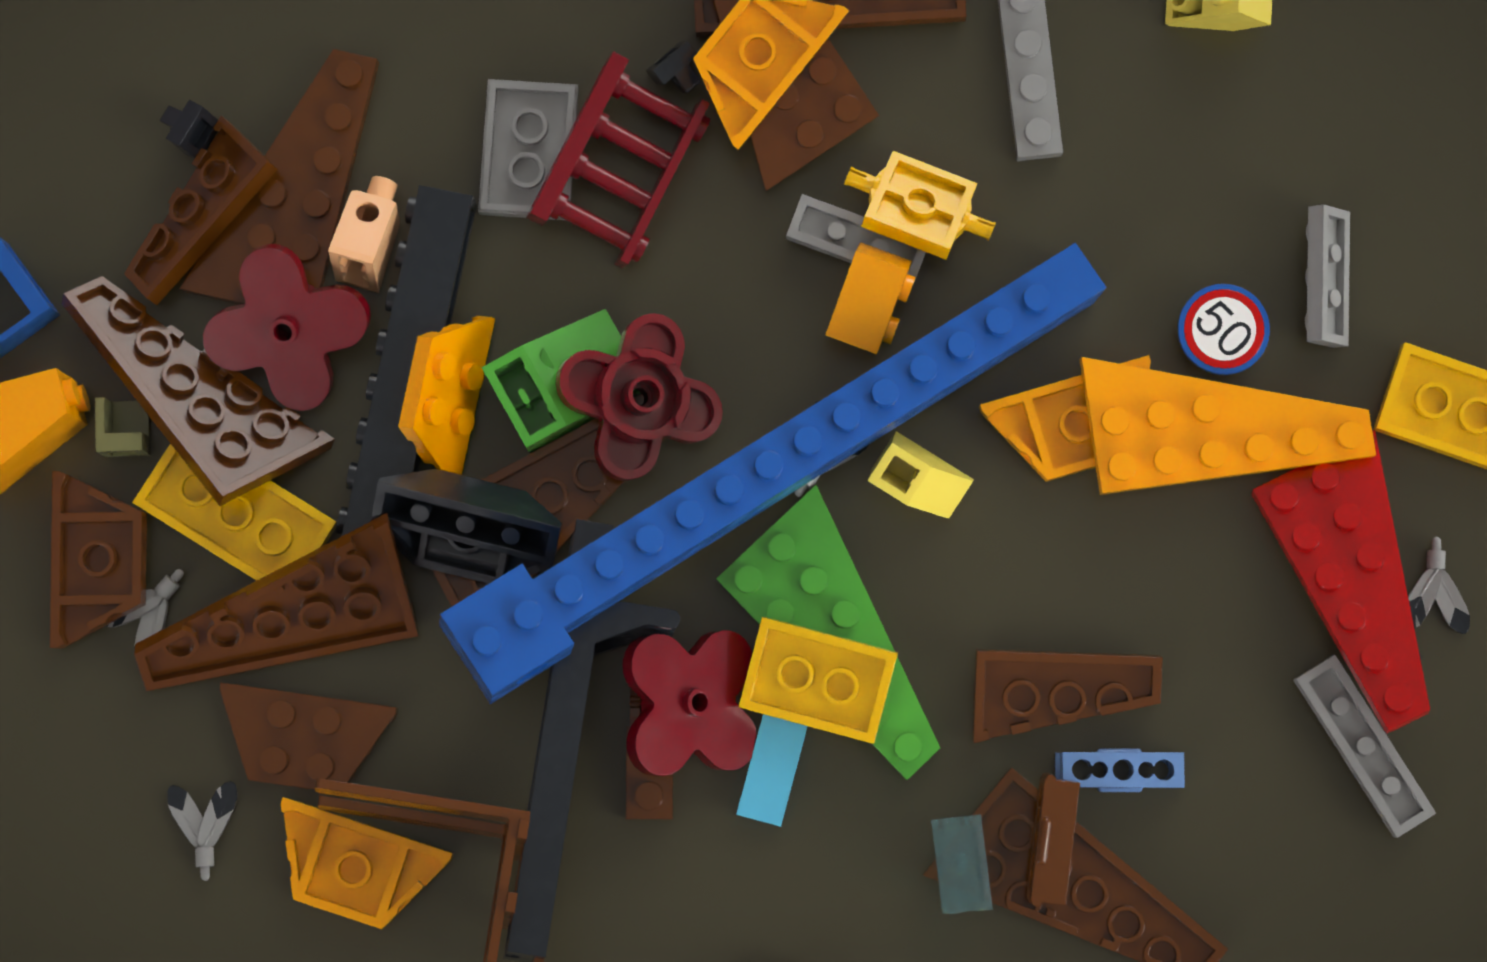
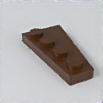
M222 115L213 128L218 134L208 150L201 148L191 163L196 169L183 190L177 187L169 199V213L164 222L153 225L124 273L137 289L156 305L162 301L278 170Z
M976 649L972 741L977 743L998 736L1014 735L1045 726L1076 722L1078 719L1092 716H1104L1160 704L1163 657L1161 655Z

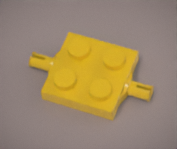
M895 151L892 152L887 166L876 177L851 166L844 185L869 193V207L861 227L945 260L948 258L954 241L962 235L963 231L989 241L996 222H991L971 214V199L978 183Z

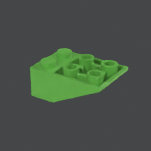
M606 309L521 345L482 367L529 453L542 448L595 419L594 417L574 412L564 405L556 390V375L561 364L567 358L580 351L595 350L613 356L617 355L621 335ZM633 390V397L641 394V392Z

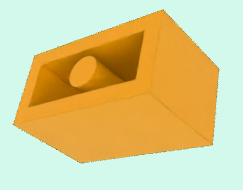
M860 242L825 335L874 354L878 353L882 342L891 345L900 321L899 318L892 316L898 300L907 302L916 278L908 274L912 261Z

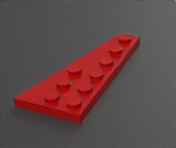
M1374 429L1372 433L1376 456L1298 467L1252 489L1251 495L1385 733L1388 734L1427 715L1430 711V705Z

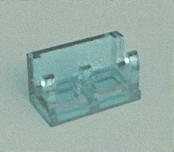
M981 814L931 820L942 914L993 910Z

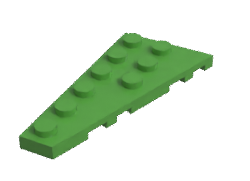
M817 485L808 491L716 578L719 584L759 626L762 617H768L895 652ZM897 657L876 740L872 745L905 780H908L940 749V746Z

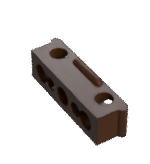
M1043 773L1039 782L1026 893L1027 900L1036 907L1040 906L1041 902L1066 905L1080 789L1079 782L1057 779L1049 773Z

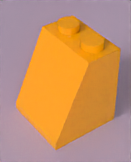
M57 368L0 383V494L5 492L87 426L85 412L90 411V402L84 385H78L77 381Z

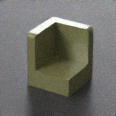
M105 397L95 398L96 452L104 457L151 456L150 417L138 401L112 402Z

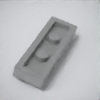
M801 195L786 234L787 240L852 263L856 249L860 242L911 260L912 263L908 274L917 278L926 252L861 227L864 219L861 215L807 195Z
M1324 204L1309 206L1308 224L1306 227L1308 268L1305 274L1307 284V313L1305 316L1307 342L1331 348L1349 346L1350 212Z

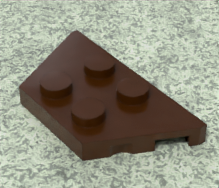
M52 471L50 648L63 649L146 605L147 513L60 471Z
M220 683L222 699L247 778L250 781L316 790L317 778L350 783L359 766L367 759L380 736L398 714L397 707Z

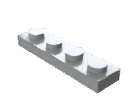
M998 0L1016 160L1025 161L1061 157L1063 146L1045 0Z
M1336 655L1330 656L1293 679L1393 838L1400 837L1436 814L1434 808Z

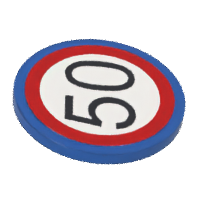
M1215 284L1199 290L1186 302L1178 319L1177 332L1184 354L1195 366L1211 374L1232 375L1248 369L1262 356L1269 341L1270 324L1265 308L1251 292L1232 284Z

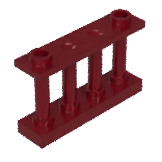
M613 51L602 67L526 218L540 226H543L549 217L555 220L561 217L622 249L614 265L624 268L629 264L630 260L638 262L650 240V238L643 234L691 140L700 141L711 118L704 115L710 103L703 99L694 106L690 113L630 81V75L623 72L629 59ZM612 96L618 100L621 96L681 128L682 131L671 153L610 121V115L603 112L610 97ZM590 136L597 140L601 136L661 168L662 171L652 191L649 193L589 161V155L584 153L583 150ZM580 176L641 208L642 210L631 232L629 233L568 201L569 196L562 191L569 177L577 180Z

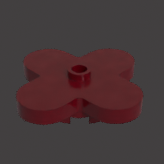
M279 244L262 245L246 257L240 268L239 281L245 304L224 308L211 318L203 333L204 348L209 358L215 364L227 370L240 371L263 367L270 389L282 405L298 411L310 410L324 401L333 386L334 375L328 352L349 348L363 337L371 320L370 308L363 295L350 286L335 284L315 288L308 284L301 260L289 248ZM280 324L288 325L291 328L292 334L283 330Z
M656 313L645 314L629 323L622 333L616 356L595 350L580 351L567 358L559 367L556 375V390L564 405L574 412L598 419L599 427L594 444L595 459L600 469L606 475L616 480L630 481L647 474L656 464L663 438L686 444L697 443L713 435L722 420V404L714 389L704 382L684 377L680 370L685 349L684 337L679 326L665 315ZM633 390L642 393L644 397L642 406L635 402Z
M729 630L708 632L696 641L689 652L674 638L665 634L642 635L630 643L623 658V674L629 687L641 698L642 712L629 729L626 747L630 761L640 772L652 776L671 775L680 770L693 753L705 765L715 770H737L751 760L757 739L756 728L751 718L742 708H739L735 700L738 693L744 687L752 657L749 644L740 634Z

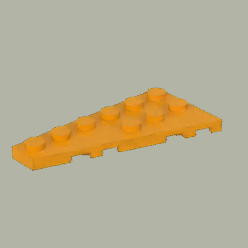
M1086 357L1079 359L1100 495L1376 456L1370 414L1367 409Z

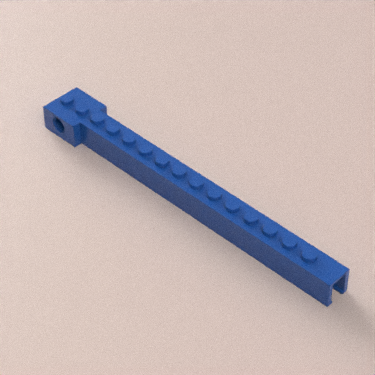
M1076 243L1072 244L536 578H531L523 564L510 570L441 613L439 626L488 702L492 704L570 655L574 642L569 636V632L1096 302L1107 287Z

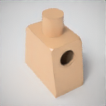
M373 176L367 193L358 190L350 192L328 250L336 281L379 293L400 225L397 204L393 201L398 187L394 181L381 176Z

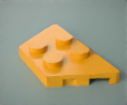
M812 0L738 1L693 58L733 147L737 150L741 148L849 13L847 8Z
M474 316L472 317V322L466 324L454 323L443 327L440 332L431 331L417 337L398 427L406 439L414 443L416 452L422 461L426 464H433L436 469L462 475L470 434L475 423L474 416L479 392L484 381L482 367L486 364L495 318Z
M1149 355L1120 364L1150 369L1151 360ZM1082 375L980 404V413L1045 482L1096 467Z
M283 797L281 801V811L284 813L287 841H285L287 858L290 861L291 867L290 881L293 900L379 929H384L452 860L454 855L452 852L326 810H320L317 807L287 797Z

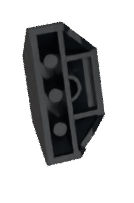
M440 469L381 477L377 483L371 519L372 521L388 513L396 547L413 565L487 584L520 564L524 565L530 576L540 570L545 571L552 568L562 523L527 491Z

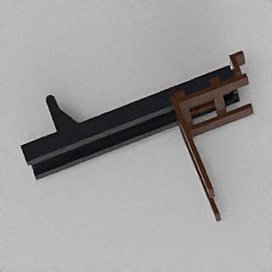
M577 519L574 535H572L568 557L613 530L614 525ZM619 601L568 633L574 642L572 652L552 665L549 671L527 811L317 778L315 789L318 793L500 821L506 824L327 796H319L318 809L500 838L502 845L482 962H497L502 929L506 930L507 927L503 959L521 962H544L593 657L626 646L642 635L665 634L672 637L680 623L679 613L671 609ZM519 858L514 892H508L513 860L518 861Z

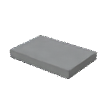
M488 79L478 204L479 215L526 218L577 118L579 94L577 84ZM569 177L562 192L569 196L568 201L571 202L572 177Z

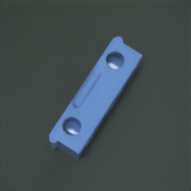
M1100 748L1097 752L1055 753V778L1074 780L1080 783V788H1097L1099 792H1141L1143 788H1185L1184 752H1142L1139 748ZM1079 760L1084 761L1088 767H1092L1097 762L1103 766L1104 773L1100 778L1094 776L1093 773H1089L1085 779L1079 780L1073 775L1072 766ZM1118 760L1124 761L1129 766V775L1124 780H1119L1113 774V766ZM1158 761L1164 762L1169 770L1168 775L1161 780L1154 773L1144 778L1138 771L1140 764L1146 763L1149 767H1154Z

